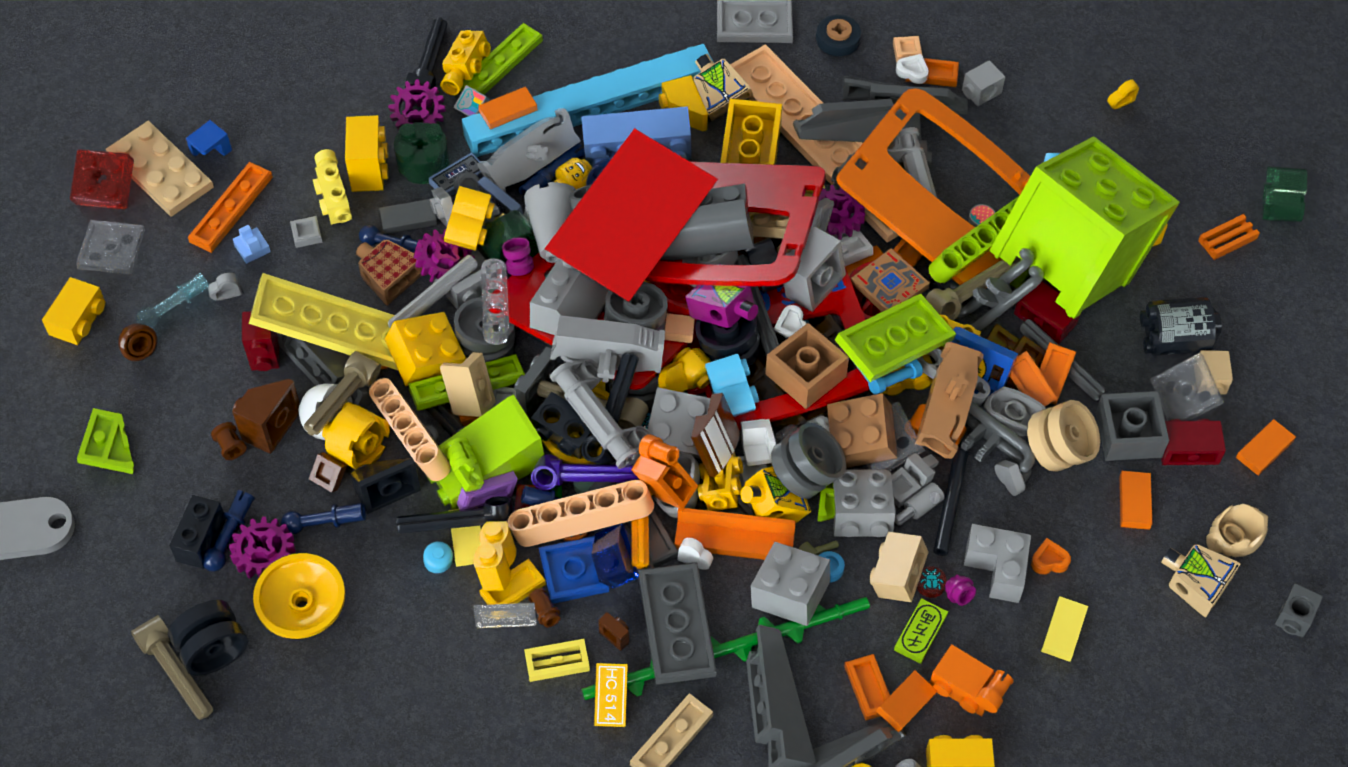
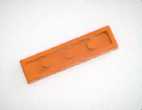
M249 162L188 236L189 243L212 253L273 178L272 172Z

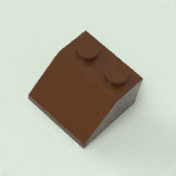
M286 379L247 390L243 397L237 399L232 413L242 441L269 454L273 452L299 415L300 402L294 381Z

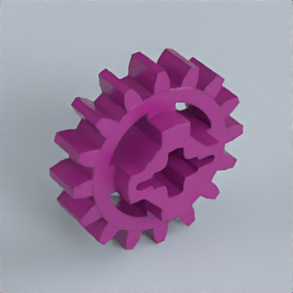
M419 79L415 80V85L413 86L406 81L405 89L399 86L396 88L399 93L398 96H390L391 100L395 103L388 105L389 110L395 112L390 115L392 121H397L395 126L398 130L404 127V133L407 136L411 131H414L416 137H419L420 131H424L428 136L429 128L432 127L434 130H437L436 122L444 121L443 116L440 114L446 112V107L441 105L444 102L443 95L437 96L439 93L437 87L430 90L431 85L428 81L423 86H421ZM402 102H404L405 109L402 111L403 114L401 115L400 108ZM434 102V112L431 115L429 113V108L432 106V103ZM413 106L421 107L422 110H413Z
M830 185L829 191L823 188L818 200L828 198L834 201L826 233L831 236L837 235L839 240H842L843 234L852 237L853 230L859 232L861 224H864L865 207L841 187L839 190H835L834 185Z
M436 229L433 230L432 236L425 233L423 239H419L413 256V258L417 259L415 267H422L421 275L429 274L431 276L430 282L439 279L455 266L460 259L462 260L467 255H471L473 251L444 242L446 229H444L443 234H439Z
M262 517L261 523H256L254 519H250L251 526L247 528L241 524L240 529L242 533H233L232 535L235 543L229 544L232 553L230 557L233 564H236L238 572L242 573L245 571L249 579L254 574H257L259 578L270 564L296 552L292 533H289L286 524L280 526L276 518L271 523L267 522L266 517Z

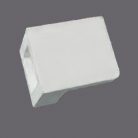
M770 419L741 422V444L748 466L771 463V452L775 446V438Z

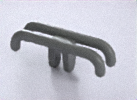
M1028 248L1021 249L1019 255L1022 260L998 279L989 277L985 281L986 289L977 287L973 290L974 298L964 306H961L960 314L956 319L970 315L982 305L993 307L977 321L969 324L976 330L981 331L1034 290L1044 278V272L1041 268L1031 266L1035 259L1034 253ZM1029 268L1031 277L1012 292L1009 284Z
M972 401L965 424L973 429V431L963 441L961 448L968 451L979 440L985 438L987 442L977 451L975 458L981 462L997 447L1019 464L1023 480L1026 482L1031 475L1032 467L1035 463V455L1029 443Z

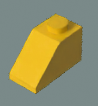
M692 76L662 82V93L658 95L661 108L688 106L690 127L706 131L708 113Z

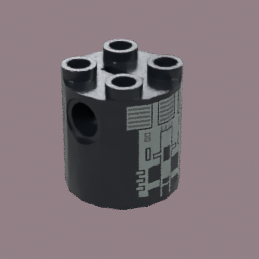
M1207 297L1149 301L1146 305V310L1140 311L1141 327H1145L1146 337L1143 339V349L1145 354L1151 353L1153 356L1198 353L1201 350L1212 351L1222 330L1220 314L1212 307Z

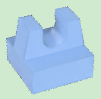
M249 225L239 229L240 235L233 238L234 245L246 264L271 252L269 245L257 227L252 230Z

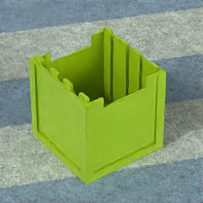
M1093 136L1035 167L989 251L995 255L996 259L1001 258L1011 266L1016 257L1022 260L1019 255L1021 249H1030L1034 253L1035 258L1031 266L1041 268L1044 272V278L1061 291L1055 302L1066 310L1068 317L1075 319L1085 308L1120 286L1125 287L1131 282L1180 202Z

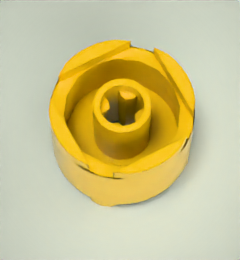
M347 402L342 406L341 411L334 420L328 422L323 428L322 437L325 438V449L328 455L356 470L358 467L365 464L370 465L380 458L385 449V446L382 445L384 436L389 437L390 429L387 420L359 405Z

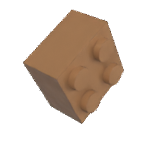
M807 323L767 354L766 375L807 409L847 377L849 357Z
M883 393L827 404L829 431L843 450L846 458V468L898 459L892 404Z

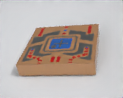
M892 248L851 277L852 285L881 312L920 293L922 294L929 288L930 284Z

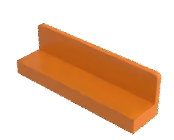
M678 508L674 545L679 550L684 538H694L701 542L704 549L711 552V554L765 560L774 542L793 547L796 521L690 508L682 510Z

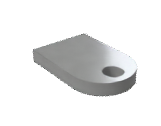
M53 497L0 502V560L49 554L62 548L72 537L75 528L74 517L69 507L63 501ZM66 519L65 524L61 528H51L55 520Z

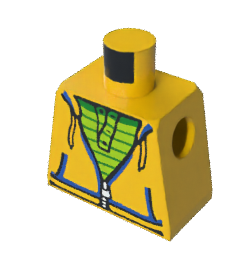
M773 467L758 471L745 482L744 487L741 489L742 501L744 503H751L756 516L795 520L797 523L811 513L806 498H801L791 493L781 483Z

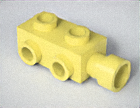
M330 149L321 150L314 157L317 165L315 168L317 178L313 179L316 194H322L323 199L319 200L323 216H329L331 225L352 220L349 203L337 167L338 161L335 152Z

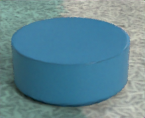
M826 551L818 555L830 559V582L839 580L844 572L845 564L843 558L838 553Z

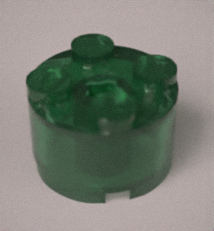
M407 123L399 128V132L394 139V152L397 169L400 174L402 173L407 177L408 181L416 184L429 183V177L449 166L447 140L440 125L435 123Z
M1267 166L1266 182H1269V184L1263 185L1262 199L1268 204H1263L1262 220L1302 222L1306 203L1304 202L1305 193H1307V170Z
M513 210L483 225V228L487 229L484 244L481 245L482 250L492 263L497 260L502 265L504 272L509 276L512 275L507 272V258H505L502 250V245L507 240L525 238L529 241L531 248L529 255L533 258L539 253L531 223L518 210Z

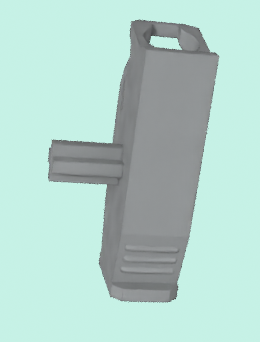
M558 108L555 110L556 116L536 122L498 148L489 160L480 161L477 165L483 176L506 192L505 187L527 179L579 143L581 140L574 132L569 113L566 109Z
M559 315L558 328L553 338L550 360H556L559 356L565 362L590 359L598 364L597 377L603 378L602 382H608L609 379H614L615 370H618L622 355L630 353L639 357L635 372L655 371L656 373H661L665 330L657 331L631 323Z

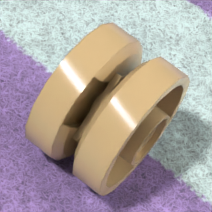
M1069 400L1054 407L1041 410L1033 414L1028 422L1027 434L1030 448L1038 462L1049 471L1058 472L1073 465L1088 462L1094 459L1099 452V428L1092 413L1079 401Z

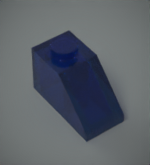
M617 524L596 533L591 555L599 582L614 589L638 579V570L631 564V547L624 524Z

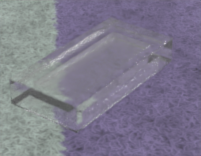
M535 603L474 605L476 627L535 626Z

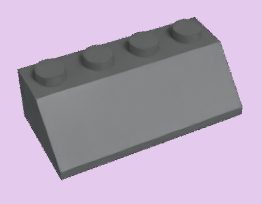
M558 259L530 302V328L555 335L558 328L559 315L597 320L605 307V299L609 289L563 260Z

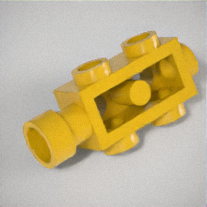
M460 31L453 42L450 51L442 63L446 74L440 86L445 93L449 95L459 94L463 87V80H472L475 73L481 72V61L484 57H488L491 52V46L485 37L484 31Z
M733 452L727 464L716 477H709L704 464L700 463V475L703 480V484H698L697 487L700 501L705 502L709 511L736 508L738 495H741L742 489L739 479L740 474L743 473L741 457H736L735 452Z

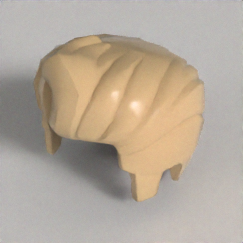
M1248 504L1229 506L1214 519L1212 527H1210L1209 534L1206 536L1208 549L1217 553H1223L1227 557L1232 556L1235 558L1254 553L1261 546L1267 535L1268 516Z

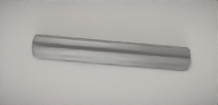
M471 255L464 257L388 321L389 328H391L396 320L418 317L448 293L452 286L472 273L478 267L477 261Z

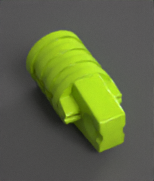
M459 437L446 443L443 451L453 469L454 475L465 492L481 489L484 480L474 452H472L468 439L466 437Z

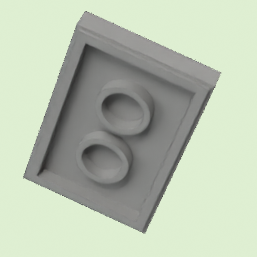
M717 0V42L793 43L792 0Z

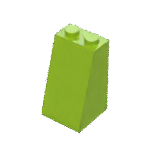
M514 394L439 445L444 453L443 447L446 443L455 438L466 437L479 463L483 480L514 471L519 480L531 474L538 460L544 456L541 437ZM451 468L449 474L442 480L432 481L428 478L431 484L436 482L440 488L437 490V494L444 506L449 504L452 510L459 509L457 501L462 485L454 475L453 469Z

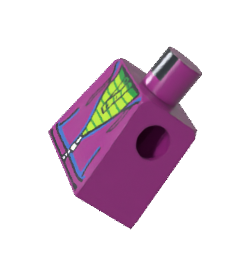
M697 285L685 296L690 317L725 328L732 327L741 317L751 321L758 313V305L754 304L751 286Z

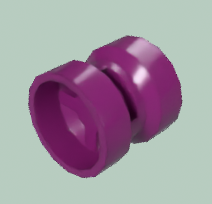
M512 238L502 245L503 254L507 258V272L510 275L521 276L530 273L534 269L533 258L529 255L531 248L527 239Z

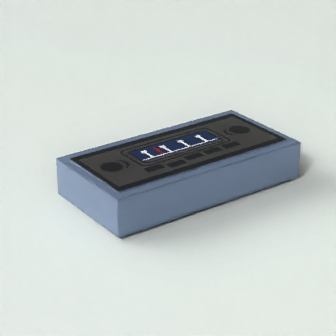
M471 152L429 177V184L434 189L442 187L452 196L456 194L453 185L458 175L471 172L480 179L484 177L477 165L480 160Z
M484 176L477 182L480 192L490 194L491 201L499 208V211L504 213L516 226H519L524 221L522 207L519 203Z

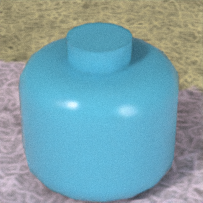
M436 541L430 543L424 550L423 562L428 571L442 573L452 565L453 552L448 544Z

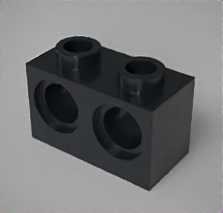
M551 392L531 417L532 425L542 440L548 441L549 439L564 454L568 456L574 455L581 459L583 456L581 451L582 444L587 437L591 436L592 432L568 401ZM551 417H556L559 419L555 423L546 422V420ZM573 432H580L583 434L579 438H572L569 436Z
M192 495L169 545L176 562L204 569L203 554L206 550L214 547L226 520L223 517L224 511L220 502Z

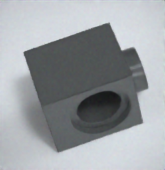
M1294 583L1286 596L1274 625L1281 627L1288 634L1298 635L1303 638L1313 622L1323 596ZM1293 610L1299 611L1303 616L1295 614Z

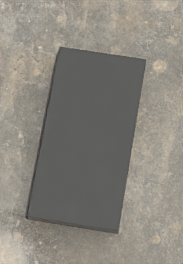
M698 563L638 570L655 684L716 677L717 671Z

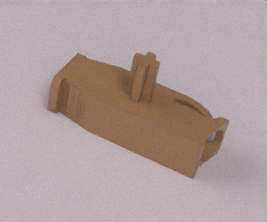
M946 342L940 355L943 360L933 378L915 444L926 446L942 457L952 459L958 450V445L955 442L965 426L978 380V366L983 360L984 355L980 351L953 342Z

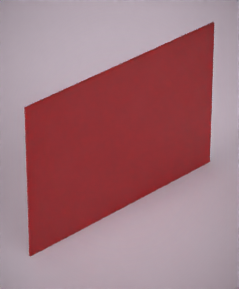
M634 128L544 249L630 302L718 179Z

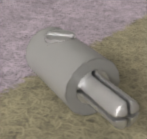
M931 482L905 501V509L895 516V523L902 525L911 517L918 520L942 502L944 494L939 486Z

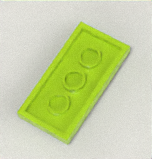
M920 293L838 333L835 341L866 378L872 382L945 345L946 342L953 341L956 333Z

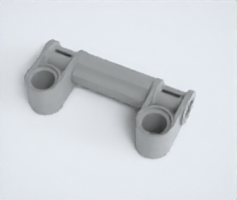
M915 127L902 129L888 146L887 151L896 162H903L905 171L937 198L925 151L920 147L918 140L919 130Z
M586 359L561 364L550 374L552 382L558 383L565 393V399L577 412L603 449L609 450L617 461L616 466L619 469L635 464L640 456L639 444L642 438L647 434H653L642 426L624 430L618 426L592 392L603 379L597 377L598 364L596 362Z

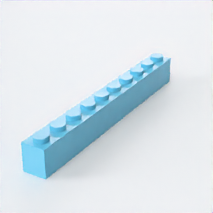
M704 44L692 46L672 54H665L659 58L640 62L627 68L595 76L582 82L569 84L553 91H546L540 95L533 96L537 104V111L491 130L480 113L472 114L469 117L462 118L463 135L470 151L476 157L497 151L498 148L536 122L556 116L555 110L558 108L566 109L572 125L575 127L582 124L581 116L597 115L602 112L619 113L659 100L658 95L662 93V82L690 75L694 78V76L701 72L695 61L704 54L709 56L710 54Z

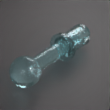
M200 272L181 286L176 285L179 291L155 307L141 308L136 314L137 323L148 325L151 328L154 327L161 315L182 301L186 300L188 304L191 303L190 299L208 288V282Z

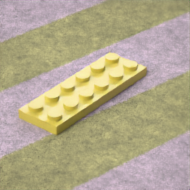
M265 273L262 274L249 324L350 356L353 352L357 351L380 363L382 366L398 370L384 340L390 330L388 321L395 315Z

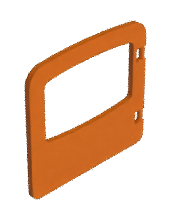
M914 88L908 89L901 95L836 177V181L844 191L928 260L933 262L946 248L975 227L937 199L889 155L887 151L888 146L915 113L922 114L956 138L1000 175L1019 195L1027 184L1030 175L970 123L926 91ZM899 109L907 114L903 120L895 115ZM859 158L867 164L863 170L855 165ZM988 251L952 279L959 285H962L1002 259H996L995 255Z

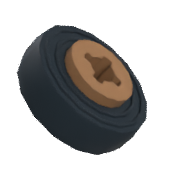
M831 15L821 20L817 26L816 41L818 47L831 56L841 57L849 55L860 45L861 29L853 18L846 15Z

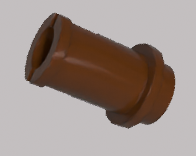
M538 588L529 594L528 600L532 603L539 616L538 622L546 628L556 625L561 619L559 616L560 610L558 607L553 606L546 590Z

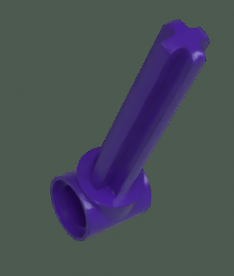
M554 455L542 456L531 474L532 483L541 490H550L554 486H561L563 481L627 482L640 479L631 470L634 465H628L619 469L616 465L563 464L562 459H558ZM541 469H547L551 471L553 475H545L541 471Z

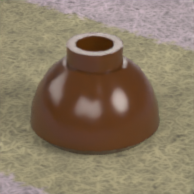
M131 324L125 327L119 336V349L128 360H144L154 352L157 346L156 332L145 324Z

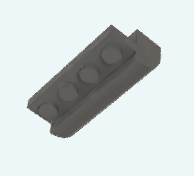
M739 184L711 189L659 261L669 262L754 248L753 225L748 212L746 185Z

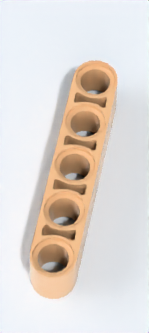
M388 378L375 381L369 389V395L414 461L430 480L439 481L445 478L451 470L449 461L406 399Z
M631 480L518 509L509 516L508 526L519 545L530 547L644 518L652 513L654 502L643 481Z

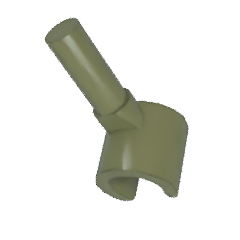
M835 540L814 548L807 541L799 547V550L820 555L823 552L839 547V544Z

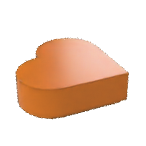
M1046 538L1034 553L1031 566L1038 574L1045 575L1051 571L1062 573L1068 569L1071 556L1065 549Z

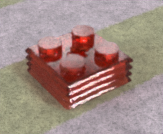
M77 150L70 200L76 205L126 209L134 159L127 153ZM105 175L107 177L106 180H101V183H99L98 179Z

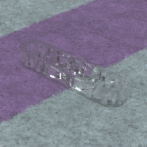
M493 258L485 260L481 265L483 337L486 342L499 345L505 343L509 337L507 269L503 261ZM491 272H496L497 277L491 278ZM499 289L501 292L493 294L489 293L488 290ZM491 308L501 309L502 312L491 313L488 310ZM493 324H499V331H494Z

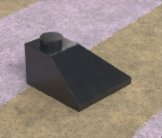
M413 458L377 461L370 465H362L356 471L350 473L353 487L361 503L364 504L367 514L421 491Z

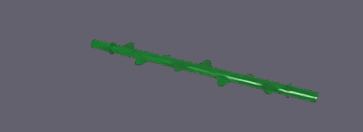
M867 597L842 605L836 604L830 609H825L818 604L808 626L793 621L774 626L765 617L759 618L758 625L779 629L782 636L787 635L798 644L802 642L804 629L835 619L841 620L844 616L869 609L870 604ZM757 632L721 644L711 637L714 659L735 653L743 662L747 661L752 646L758 645ZM652 659L650 667L627 674V689L636 697L642 695L644 681L655 678ZM596 684L581 689L584 700L595 698Z

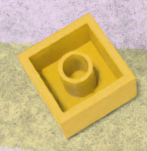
M378 115L346 117L345 162L352 192L384 190V180L388 179V164H384L386 158H389L388 143H383L386 142L385 126H380Z
M445 312L396 320L384 339L405 386H409L408 384L442 375L440 366L443 363L462 364L466 359Z

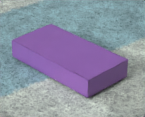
M514 471L484 480L483 486L478 490L465 492L462 487L457 506L460 510L474 509L483 506L485 500L491 497H511L518 478Z

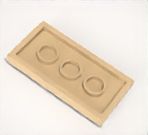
M149 120L106 148L108 156L170 217L214 188L212 181Z

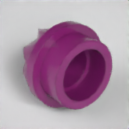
M955 575L950 577L945 584L948 599L960 606L968 604L976 594V588L969 577Z

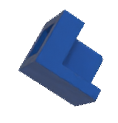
M211 120L186 138L190 153L193 156H197L199 153L206 155L212 149H216L223 156L232 151L228 134Z

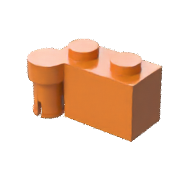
M647 434L639 444L640 456L631 470L646 484L647 488L658 500L683 510L698 485L677 462L680 454L679 449L663 443V440L659 437Z
M951 644L934 669L930 684L941 696L951 697L959 702L960 706L967 712L976 713L982 717L985 711L991 713L998 711L1003 703L1002 697L1013 683V678L1007 674L1002 681L1004 671L997 670L994 673L992 668Z

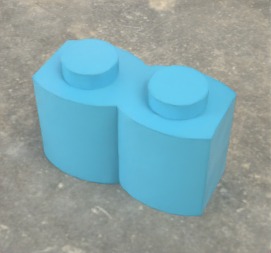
M735 354L705 364L713 393L724 394L733 417L756 410L755 403L759 402L755 386L749 387L746 376L750 375V370L746 359L740 360L739 354Z

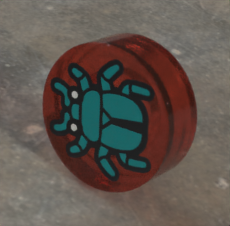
M933 566L923 568L917 585L919 593L929 598L941 595L945 590L947 582L944 572Z

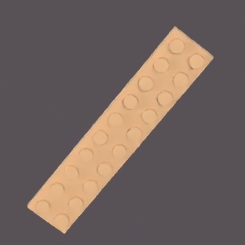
M766 44L730 64L750 86L753 96L748 98L750 101L782 104L780 132L813 166L822 167L825 170L826 180L833 185L834 182H832L831 178L834 170L840 167L850 154L853 155L863 143L805 140L798 137L793 121L796 119H807L813 115L812 109L818 104H823V102ZM865 208V220L887 243L899 236Z

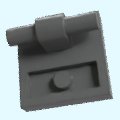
M547 346L541 354H537L533 358L530 369L525 376L521 375L518 378L514 387L516 399L529 420L546 399L537 394L540 381L552 382L550 374L557 368V358L556 360H550L551 348Z

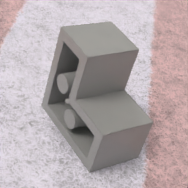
M972 524L967 540L964 566L993 571L989 598L1019 603L1025 585L1031 540L1030 534Z

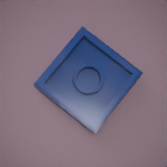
M596 536L539 547V555L552 604L609 592V585Z

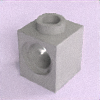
M989 60L965 73L962 91L968 99H971L977 106H980L1002 93L1005 76Z

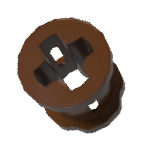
M232 422L222 423L211 432V437L213 441L218 442L222 449L221 454L225 460H234L243 455L247 449L245 443L238 438L236 426Z

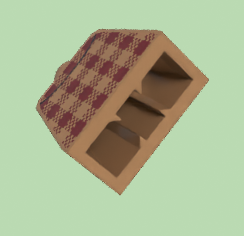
M383 240L375 248L364 242L356 251V255L361 258L358 263L361 277L386 305H389L422 276V267H415L417 259L413 258L414 253L390 240Z

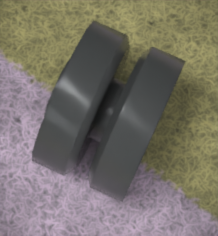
M643 282L630 302L609 290L605 299L604 320L637 324L657 331L665 330L668 308L667 297L661 289L647 282Z
M484 296L472 298L458 308L454 317V332L466 359L473 352L483 353L486 363L513 355L516 345V326L490 312L486 307L487 297Z
M807 422L801 425L790 436L776 444L771 452V463L775 474L791 493L801 498L810 499L825 489L826 486L843 476L846 470V458L841 446L829 431L816 423Z

